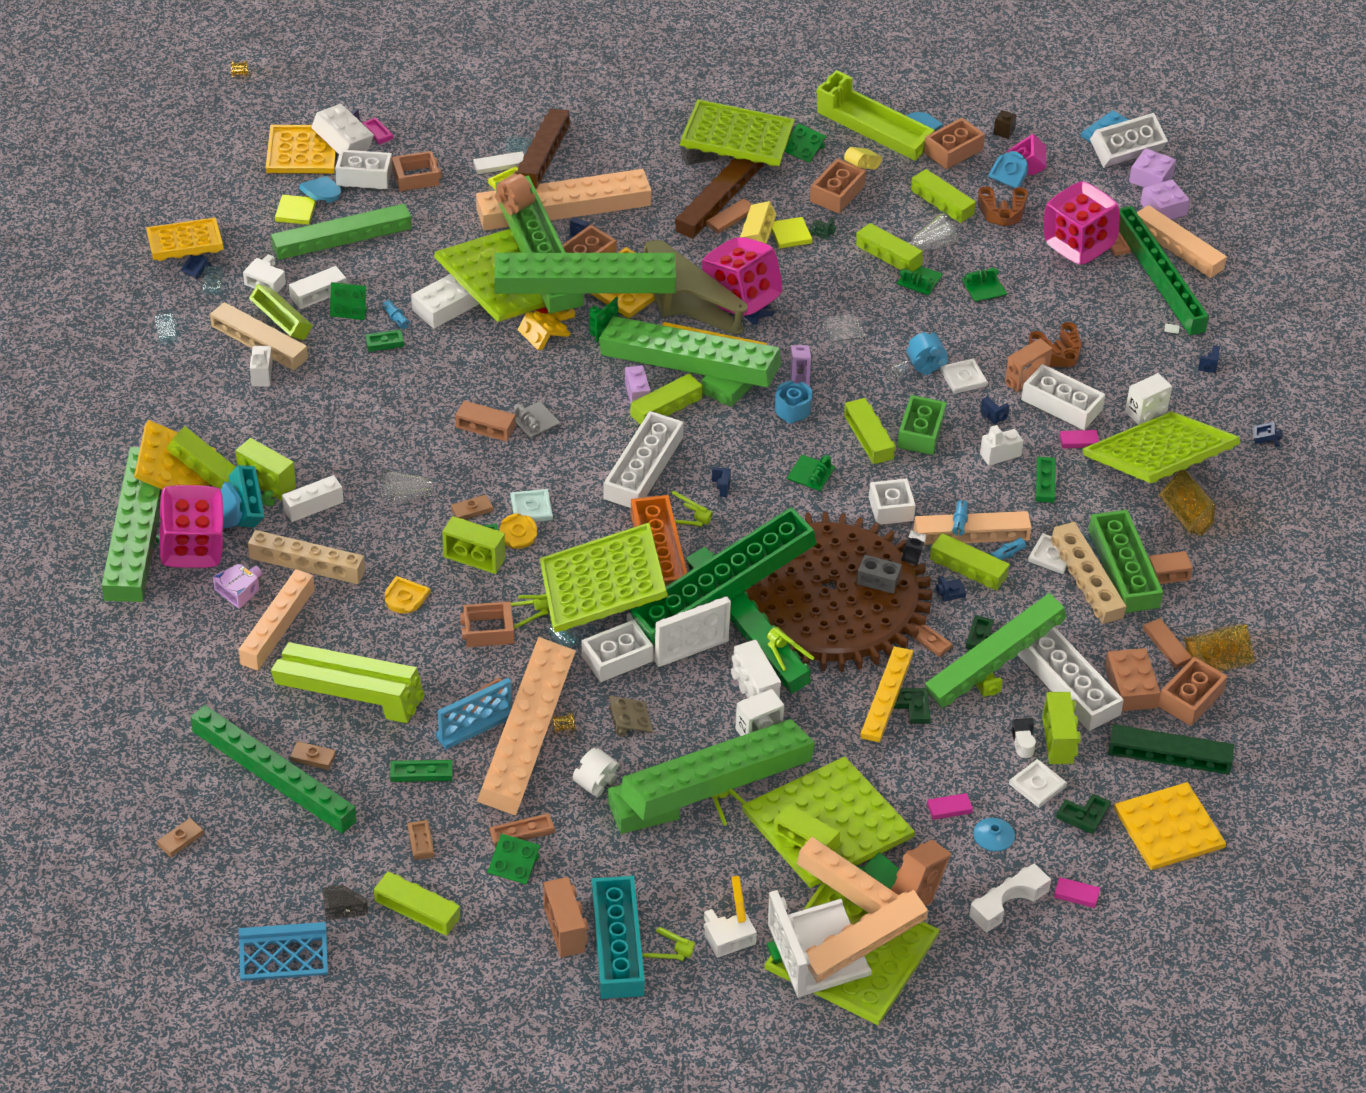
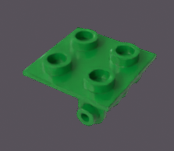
M798 123L790 135L785 152L810 163L819 149H824L825 143L823 141L827 136Z
M920 266L913 272L908 269H901L899 274L901 278L897 284L929 296L943 274Z
M992 267L986 269V271L983 269L981 272L978 270L967 273V275H964V278H961L974 302L1007 295V292L996 276L999 275L998 268Z
M331 282L330 316L365 320V313L368 310V306H366V286Z
M615 297L602 310L597 306H592L589 310V333L595 337L596 343L599 341L600 336L612 317H618V297Z
M802 454L786 479L821 491L836 466L831 465V457L828 455L822 456L819 461Z
M501 833L487 873L527 885L534 863L540 858V853L538 852L541 845Z
M880 852L864 867L860 868L857 866L890 890L897 880L896 874L899 868Z

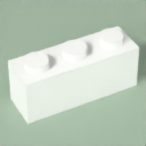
M334 266L289 284L290 298L299 309L305 308L330 298L331 282L347 284L346 277Z
M333 475L282 495L283 509L291 522L333 507L343 503L342 486Z

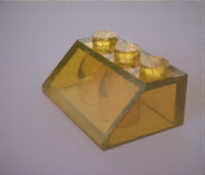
M1186 469L1180 470L1158 494L1189 532L1202 536L1214 523L1216 504Z
M1235 623L1184 637L1187 652L1191 657L1198 658L1218 671L1255 662L1247 624Z

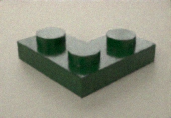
M975 615L965 648L973 649L991 636L994 620Z
M901 688L893 709H908L910 724H930L927 688Z
M1092 793L1085 807H1082L1065 799L1057 812L1056 819L1094 835L1108 812L1111 801Z

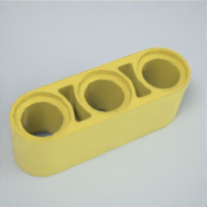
M850 147L844 155V160L859 168L875 170L880 166L882 156L866 148Z

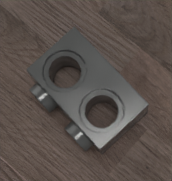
M864 555L858 570L857 584L894 594L901 578L902 564Z

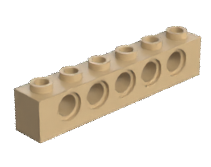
M1072 522L1054 527L1051 543L1057 548L1061 560L1066 562L1069 573L1074 576L1078 588L1083 591L1087 603H1090L1094 610L1095 616L1099 618L1102 624L1122 619L1127 606L1076 523Z
M258 530L254 531L248 542L250 559L354 584H359L365 572L364 555Z

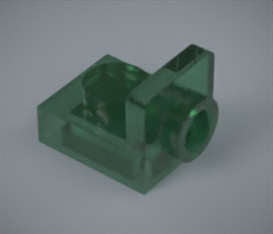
M831 217L828 223L815 219L808 229L810 235L827 240L836 231V225H834L835 218Z

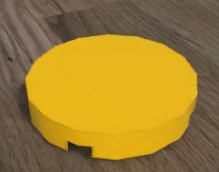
M515 513L507 516L501 522L499 531L505 533V545L510 548H526L533 544L537 538V526L530 516Z

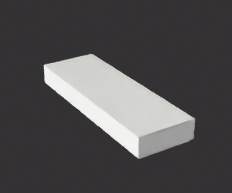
M521 151L473 159V164L477 174L508 170L515 166L519 168V163L523 161L524 154Z

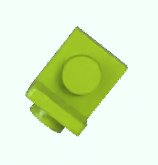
M992 672L984 681L978 682L976 686L982 697L994 696L1001 692L1003 680L1001 677L996 678Z

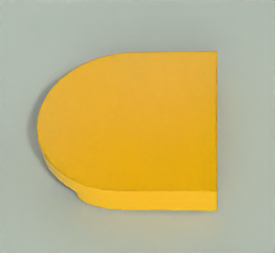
M396 576L385 591V604L394 612L410 613L420 608L431 593V589Z

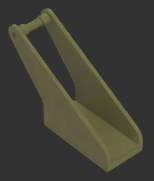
M653 240L645 242L644 253H675V293H653L662 317L684 314L733 335L743 333L744 327L741 319L748 307L743 300L664 241ZM715 304L735 312V319Z

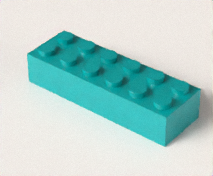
M634 876L592 878L591 894L601 999L644 996L645 978Z

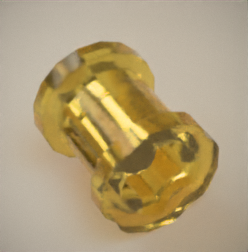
M231 61L232 76H235V74L248 75V61L240 63Z
M573 713L559 717L552 715L555 733L561 730H575Z

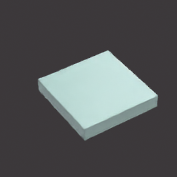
M548 489L510 493L513 514L518 513L530 516L535 522L553 520Z

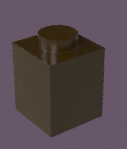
M1001 110L995 119L993 134L1009 139L1015 131L1017 115Z

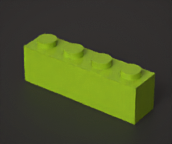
M925 169L912 177L911 191L949 215L952 219L962 223L975 214L976 201L929 170Z
M872 223L856 232V246L899 270L908 269L913 272L923 265L922 250Z
M257 284L249 297L255 305L291 337L305 340L313 327L306 318L270 287Z
M689 373L631 402L630 416L640 425L649 411L668 417L672 413L682 410L686 406L702 399L703 386Z
M866 398L845 403L844 417L871 462L877 464L894 459L896 445L889 438L887 429L883 428L880 418L875 415L872 405L867 402Z
M186 426L177 433L166 448L203 480H206L213 487L220 488V490L224 482H230L229 474L236 468Z
M944 533L931 546L930 560L971 580L984 584L988 588L997 591L1008 577L1009 563Z
M387 871L374 888L375 902L445 936L450 933L460 919V906L457 903L440 897L437 893L430 892L417 883H411L398 874Z

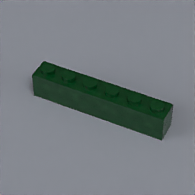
M1113 724L1108 755L1230 775L1234 744Z

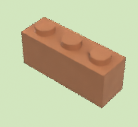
M463 401L455 415L456 428L506 442L516 428L515 414L468 401Z

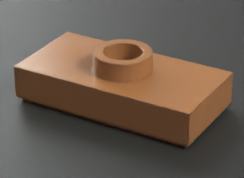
M485 494L452 504L451 511L455 517L466 520L493 512V506Z
M297 741L290 755V761L329 770L336 756V750Z
M189 818L157 840V844L172 857L204 835V831Z
M428 820L407 823L413 859L434 857Z

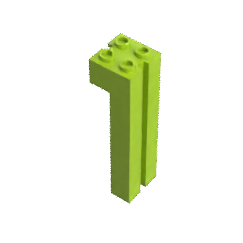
M838 70L829 75L826 82L819 85L816 90L817 112L914 161L923 154L925 137L935 132L934 129L854 91L853 78Z
M290 642L282 651V658L277 659L271 669L276 684L382 705L386 719L407 724L411 717L414 716L416 706L423 701L425 695L417 667Z

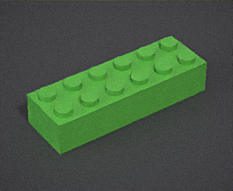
M1128 510L1092 514L1089 533L1106 574L1127 606L1125 613L1160 608L1163 590Z

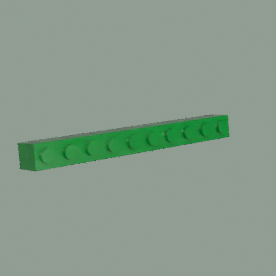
M1133 206L1119 208V232L1188 334L1191 336L1206 332L1209 315Z
M703 547L686 557L689 570L691 571L715 556V553L713 551L709 552L706 547ZM743 591L730 600L731 622L748 642L753 640L758 642L786 689L793 694L810 684L811 670L809 666L800 661V656L795 650L792 651L788 642L782 648L776 647L786 667L785 671L782 670L772 649L768 646L770 640L767 638V635L776 626L769 624L765 613L759 612L757 604L754 600H749L747 592Z
M206 705L190 717L193 733L343 834L357 822L356 808L353 804Z

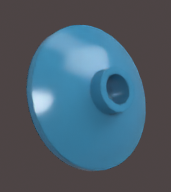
M986 818L976 824L973 836L980 847L988 851L998 852L1008 849L1013 844L1015 832L1012 826L1002 819Z

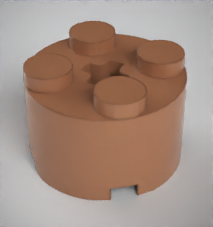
M514 173L497 183L495 198L497 202L502 203L509 215L518 213L535 201L534 193L531 194L530 188H532L531 184L520 173L518 175Z

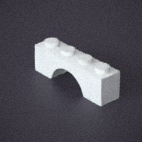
M1035 863L1029 867H1024L1017 875L1007 878L997 888L994 887L983 897L976 898L971 903L969 916L987 933L1002 923L1004 914L1002 905L1006 901L1013 898H1025L1034 902L1049 892L1051 879Z

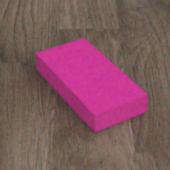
M376 117L362 123L374 134L373 139L379 145L394 139L393 134Z
M1097 430L1060 431L1059 434L1062 448H1085L1099 442Z
M967 793L927 800L932 820L971 814L973 811Z
M1059 877L1054 898L1095 908L1100 887Z

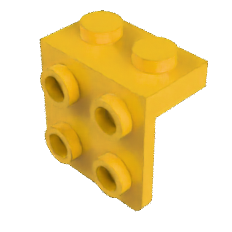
M537 311L534 313L526 312L517 329L537 350L544 349L550 335L569 337L571 334L567 330V326L560 323L554 314H544Z

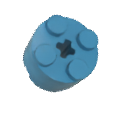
M923 332L914 336L909 341L908 349L906 347V353L915 370L923 375L931 374L932 371L939 369L940 366H944L948 362L947 351L939 336L931 332L932 334Z
M794 381L781 383L775 395L776 414L790 424L802 421L810 416L812 406L811 388L803 382H800V384L794 383Z

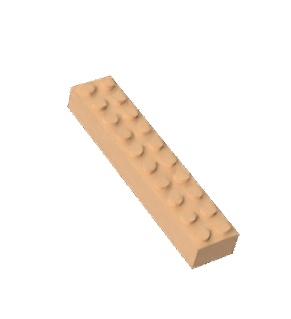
M643 169L543 183L539 185L538 189H535L550 221L651 206L652 190ZM496 190L476 193V209L484 231L509 227L495 198Z
M538 637L477 802L512 815L517 814L576 650Z

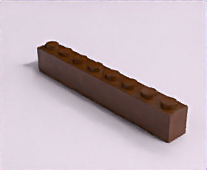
M550 109L547 115L544 116V121L540 124L539 130L536 131L535 138L532 139V144L528 146L527 153L523 156V161L519 163V168L515 171L516 175L519 173L523 176L529 175L535 189H538L570 126L569 110Z
M732 159L729 165L722 169L721 173L703 189L702 193L696 196L694 201L687 205L685 210L676 217V232L694 239L706 226L707 220L717 215L764 166V163H755L748 159Z

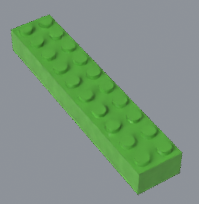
M529 175L524 176L532 186L530 191L531 194L534 193L535 195L534 203L516 214L509 215L502 203L498 202L521 253H566ZM584 293L541 294L549 314L584 306Z
M495 253V294L675 293V253Z
M615 316L612 317L599 338L601 355L701 375H710L763 387H769L781 366L779 347Z
M130 447L102 581L104 601H144L160 518L162 489L134 478L140 447Z
M792 719L624 776L620 796L644 821L726 792L730 788L734 789L810 762L815 742Z

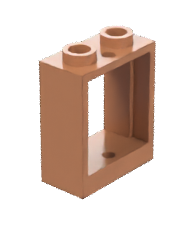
M432 151L392 157V170L399 192L439 185V178H442L441 169L437 168V157L433 156ZM428 167L430 169V172L406 176L403 172Z
M1038 339L1008 356L1005 383L1016 392L1022 390L1024 383L1042 364L1050 367L1053 348L1042 339Z
M510 601L463 605L464 613H460L461 625H465V628H461L462 640L466 639L467 647L514 644ZM504 620V629L472 632L470 630V621Z

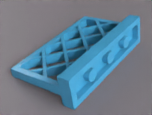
M506 678L438 710L439 731L436 732V738L446 750L507 721L512 709L511 680ZM495 697V698H496L495 701H494L492 704H489V703L492 701V699ZM476 706H479V707L476 709V711L473 713V712H472L473 709H474ZM451 713L448 718H445L444 715ZM458 714H461L457 721H455L454 719L458 716Z
M326 922L239 928L241 981L328 975ZM322 940V946L317 952L309 947L313 941ZM291 942H298L301 945L295 953L287 948ZM269 944H276L280 947L273 955L265 949ZM254 945L258 950L252 956H249L244 952V946ZM305 949L313 954L307 962L298 957ZM283 950L291 956L284 964L276 958ZM261 952L269 957L263 965L254 960ZM318 958L323 962V969H313L309 965ZM294 960L303 965L298 971H292L288 968ZM274 961L280 968L276 972L270 973L265 968ZM250 963L259 968L254 974H245V968Z

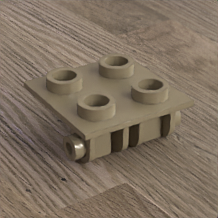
M609 696V710L612 713L613 724L616 725V734L623 737L628 729L653 732L645 701Z

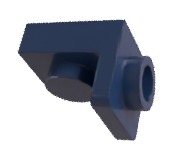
M573 217L570 220V235L566 238V242L587 228L589 222Z
M202 254L198 256L190 255L181 270L183 273L198 279L205 267L210 269L212 266L206 256Z
M768 304L759 311L744 317L750 323L756 325L760 317H773L775 310Z
M1213 345L1212 352H1208V356H1200L1199 371L1216 373L1220 346Z
M1275 422L1253 426V440L1255 444L1273 440L1276 447L1280 446V439L1283 438L1281 428H1277Z
M713 467L712 482H717V489H720V497L728 496L731 483V469Z
M943 575L939 576L936 591L938 595L942 596L944 602L966 597V590L960 579L946 581Z

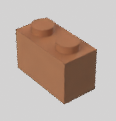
M1186 551L1149 556L1150 563L1160 584L1190 580L1193 567Z

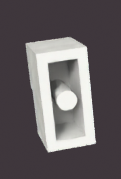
M268 254L262 260L256 258L243 272L244 285L255 289L257 284L272 288L278 293L286 284L285 271L274 267V256Z
M253 346L250 362L252 386H270L273 363L271 346Z
M998 425L990 427L989 434L982 436L980 455L988 466L1019 457L1022 454L1023 439L1015 429L1002 432Z
M712 909L704 912L705 937L717 958L756 944L757 932L746 913V921L738 923L737 915L726 919L725 916L717 918Z

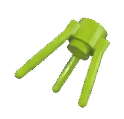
M672 491L673 495L687 502L683 504L685 507L695 511L694 519L697 520H675L676 524L695 525L701 528L703 524L709 525L713 511L700 506L676 491Z
M546 594L518 595V599L534 600L511 603V606L534 604L535 610L540 611L513 625L514 629L540 616L549 614Z
M779 627L769 631L767 638L770 640L768 646L772 649L783 671L786 670V667L776 647L782 648L787 642L806 657L814 660L811 654L796 644Z
M732 788L711 797L724 826L727 825L717 797L725 798L730 793L740 803H747Z
M659 927L656 929L657 933L676 941L674 951L678 952V954L642 953V957L684 961L685 957L691 958L695 942Z

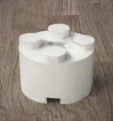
M592 748L581 759V768H576L573 773V781L598 798L603 793L604 786L607 783L612 785L616 780L617 775L615 772L619 763L602 750Z

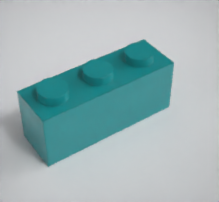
M238 465L229 474V481L242 500V503H240L242 518L238 527H256L265 518L256 467Z

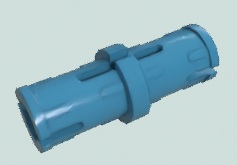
M386 300L382 308L389 314V318L395 321L401 329L408 328L410 321L403 315V311L400 308L398 309L391 300Z
M962 500L957 502L956 512L953 515L954 525L952 532L957 535L958 530H960L959 536L964 534L965 523L968 521L967 510L969 504L965 500L963 501V506H961Z
M1018 538L1009 544H1003L1000 549L989 555L1000 560L1010 559L1015 553L1025 549L1026 543L1022 538ZM1012 548V550H1010V551H1008L1007 553L1003 554V552H1005L1006 550Z

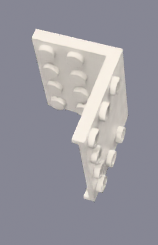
M729 598L716 599L713 602L697 606L694 609L656 622L655 647L653 645V660L656 665L660 667L728 642L731 606ZM631 613L627 614V621L629 622L633 620Z
M778 890L769 892L768 926L797 998L871 975V968L863 956L817 983L808 970L807 965L810 962L805 951L811 946H819L824 943L823 941L828 936H836L842 932L844 927L851 924L843 907L842 900H835L787 915V904L784 897L780 898Z

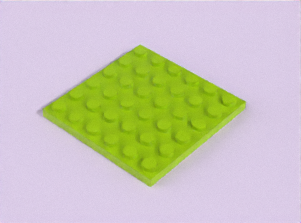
M697 99L682 135L680 146H684L687 149H700L703 152H714L721 156H734L736 159H748L755 163L763 162L770 166H780L795 119Z
M510 229L435 251L434 257L497 322L546 307L541 294H495V253H521Z
M1170 411L1083 448V455L1142 479L1147 483H1155L1160 478L1171 476L1179 470H1185L1190 465L1201 463L1209 457H1215L1220 452L1231 450L1234 446L1241 443L1239 436Z
M650 523L539 558L555 633L668 597Z
M845 756L742 805V811L809 888L823 881L797 864L801 847L774 833V818L789 804L800 808L805 813L818 818L821 822L839 831L840 847L834 852L855 866L873 858L879 852L883 853L915 837V831Z
M822 882L803 909H809L841 899L851 924L858 923L864 915L868 914L867 911L824 882ZM922 921L864 956L868 966L871 968V975L817 991L814 994L879 1026L937 939L940 929ZM770 956L765 963L764 969L791 982L784 963L774 965L773 958Z

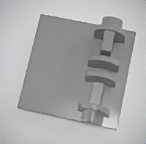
M541 401L526 408L523 404L519 403L514 406L513 414H515L516 424L529 438L560 424V421Z

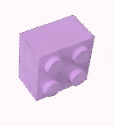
M1145 148L1131 168L1129 182L1147 187L1168 181L1174 174L1176 159Z
M1172 179L1144 187L1140 203L1143 207L1150 205L1169 219H1175L1187 215L1190 199Z

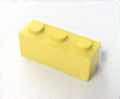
M770 201L751 205L740 237L767 244L776 217V212Z

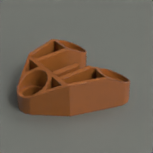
M983 186L979 189L978 205L986 221L1003 226L1016 224L1021 221L1024 214L1028 190L1022 187L1013 190L1011 209H1009L1008 203L1005 200L998 202V208H996L994 190L991 187Z
M1062 323L1060 329L1061 342L1056 340L1054 344L1040 331L1030 333L1028 345L1034 342L1033 339H1042L1053 348L1050 367H1072L1077 365L1082 343L1077 326L1074 323Z

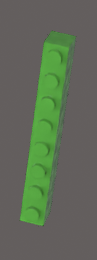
M404 203L271 234L272 248L277 259L280 260L412 229L411 215Z
M1048 593L925 683L927 693L941 708L951 705L956 698L969 692L974 685L984 681L989 674L999 670L1004 663L1014 659L1019 652L1029 648L1034 641L1047 635L1056 625L1062 624L1066 619L1065 607Z

